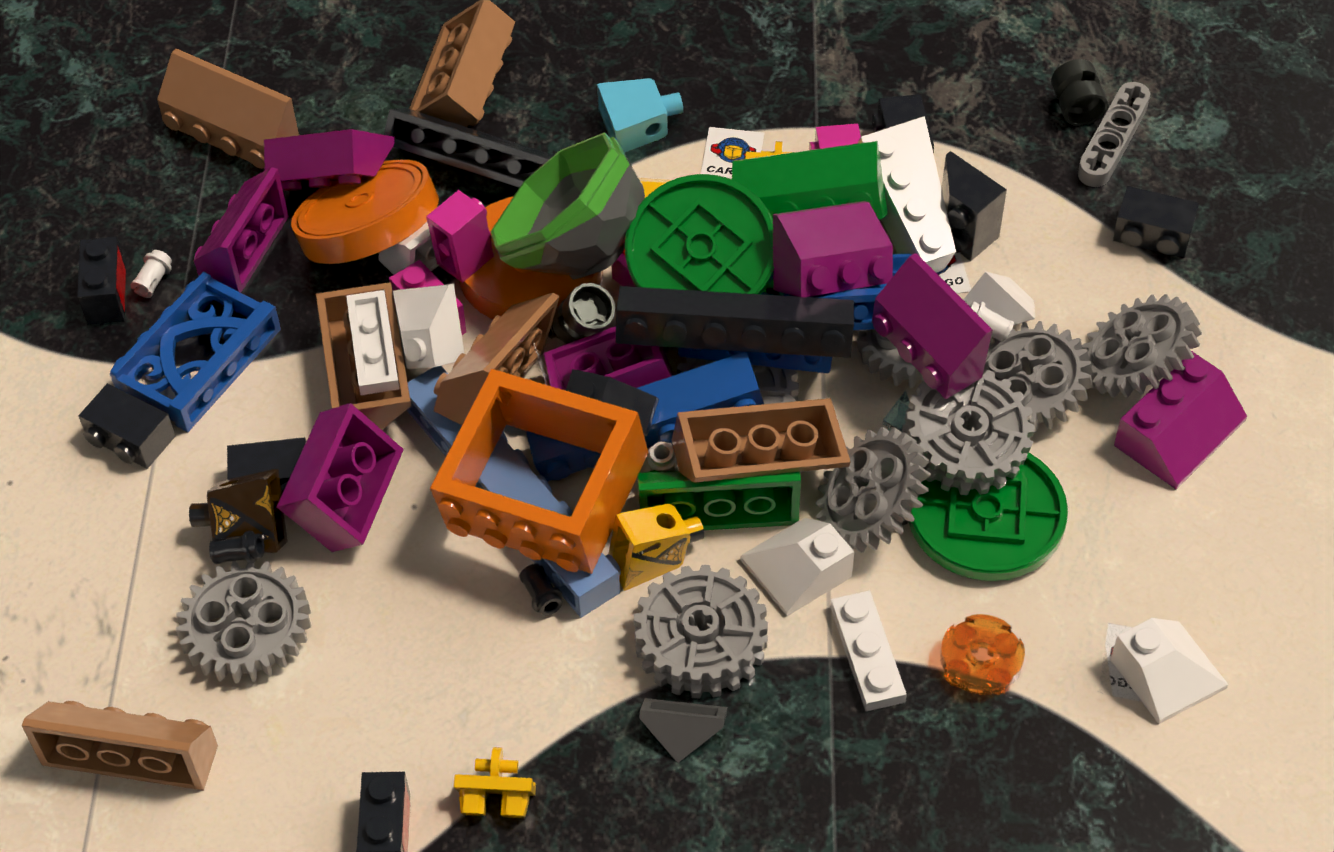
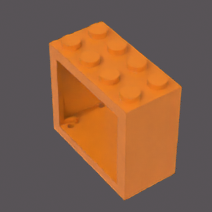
M491 369L430 487L447 529L461 537H467L469 534L482 538L487 544L495 548L502 549L506 546L519 550L521 554L532 560L544 558L556 562L558 566L570 572L581 570L592 574L613 530L616 514L621 513L648 455L639 414L633 410ZM506 425L601 453L571 517L475 487Z

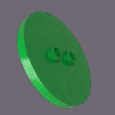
M695 174L668 181L652 191L640 203L636 217L626 232L625 256L631 279L636 287L762 294L770 283L774 270L773 218L765 204L754 192L732 179L718 175Z
M1027 453L1024 465L1019 466L1020 470L1014 479L1006 476L1007 482L1004 487L997 489L991 485L986 494L980 495L976 489H970L968 495H961L956 487H951L949 491L941 489L940 481L936 479L932 482L924 480L921 484L928 488V492L918 495L917 499L923 506L911 510V514L915 519L913 522L909 521L911 532L921 549L934 562L960 576L983 581H1000L1026 575L1042 566L1052 557L1064 536L1068 518V505L1066 495L1058 478L1040 459L1031 453Z

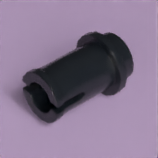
M246 531L243 536L213 538L209 545L210 557L214 564L239 560L254 563L258 558H262L265 552L262 536L255 534L253 531Z
M535 563L525 567L520 572L519 578L533 599V609L544 616L556 613L562 606V592L558 588L553 587L542 565Z

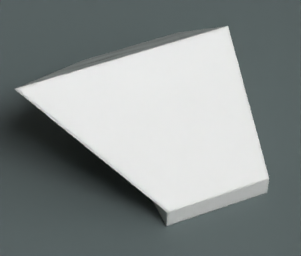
M985 271L963 299L967 301L968 305L972 301L978 304L981 301L985 302L986 308L1008 320L1014 321V325L1035 319L1034 300L1009 277Z

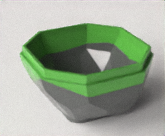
M605 132L558 151L522 183L491 230L499 258L517 269L569 275L573 280L603 271L610 267L625 249L626 232L636 217L638 206L645 199L644 188L618 141L614 137L610 138Z

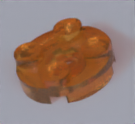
M971 615L965 617V622L959 623L955 627L953 624L948 628L943 637L940 652V661L945 671L947 682L974 694H1005L1009 690L1010 685L1018 679L1022 671L1025 648L1021 638L1018 640L1017 636L1011 632L1012 627L1006 621L991 615ZM979 648L988 649L987 655L993 658L981 661L974 657L972 653H978Z

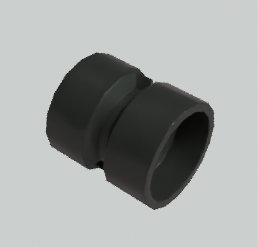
M1085 59L1071 60L1060 65L1054 71L1051 77V84L1067 123L1073 126H1085L1098 121L1105 115L1108 110V100L1100 85L1096 69L1090 61Z
M584 283L577 286L556 308L552 321L555 334L561 341L569 344L603 331L615 316L616 307L613 297L608 290L598 284Z

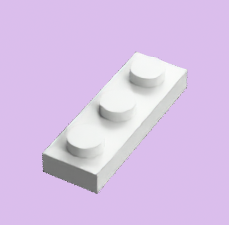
M380 290L347 295L360 395L399 390L385 291Z
M871 591L831 599L830 608L865 711L905 703L907 694Z

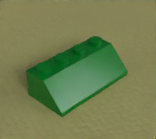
M878 141L732 161V180L754 192L765 204L772 218L773 214L862 201L870 203L878 219H883L888 214Z
M652 470L639 473L637 476L639 509L668 503L672 504L683 520L697 516L703 525L704 531L790 526L799 521L800 472L692 482L679 471L660 472Z

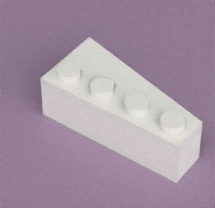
M925 116L860 137L858 143L878 141L888 214L881 220L897 253H910L912 255L917 253L936 273L943 271L956 250Z

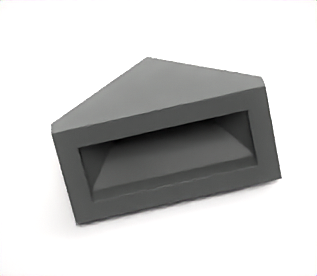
M645 698L640 709L639 718L675 761L679 763L724 727L727 707Z

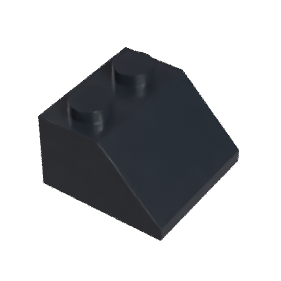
M950 151L945 157L942 194L956 253H960L972 261L1000 236L1007 189Z

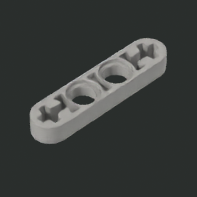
M1128 82L1120 87L1081 157L1078 177L1085 185L1100 187L1109 181L1147 111L1150 91L1145 85L1138 82ZM1132 98H1136L1133 102L1132 108L1127 106L1128 101H1130ZM1115 118H1122L1127 120L1130 124L1127 126H1118L1114 124L1112 120ZM1109 141L1114 143L1117 148L1112 150L1104 149L1099 143ZM1097 160L1102 162L1101 168H1098L1096 171H1093V168L1096 165Z

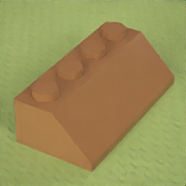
M479 0L444 23L409 109L464 127L469 125L471 127L475 126L484 115L483 106L493 91L494 85H492L495 74L503 65L501 59L505 49L512 41L510 35L515 21L490 0Z
M175 49L171 53L157 99L162 120L170 129L184 132L193 136L201 143L211 144L222 149L228 155L238 156L261 169L265 168L264 139L299 135L290 97L179 49Z
M391 282L317 293V305L332 409L351 403L383 430L411 407ZM384 290L399 390L360 395L346 296Z
M550 293L512 305L502 316L497 315L491 322L485 335L479 334L476 337L470 351L467 354L461 353L450 373H443L439 377L434 387V394L437 395L434 412L463 425L491 369L523 377L538 360L537 352L539 357L544 353L560 296Z
M831 398L678 412L671 440L679 472L692 482L849 467L851 463Z
M48 701L26 716L21 725L42 766L203 791L218 748L211 726L199 720L187 719L182 722L166 719L164 716L156 713H146L143 716L126 713L116 707H106L104 710L90 708L76 701H65L64 703Z

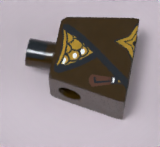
M271 469L216 483L207 491V503H192L190 505L189 521L191 526H211L212 539L243 536L244 532L253 531L255 534L262 536L265 552L277 553L288 542L284 513L277 508L282 496L279 470Z

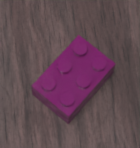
M351 403L320 412L277 508L331 552L363 545L404 449Z

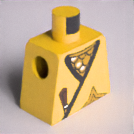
M669 503L616 514L608 554L616 560L621 569L619 583L623 590L631 589L679 568L684 562L688 544L704 538V528L697 516L683 520L675 506Z

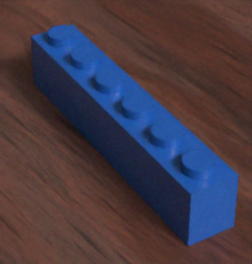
M742 352L637 388L659 399L648 436H644L647 448L658 442L672 443L671 440L678 412L764 404L747 352ZM526 431L534 465L547 482L562 480L572 473L587 468H594L601 455L598 452Z

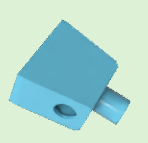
M650 78L597 84L598 109L609 137H614L618 141L624 153L664 138L668 134L667 116L683 113V102L680 93L660 96L655 81Z

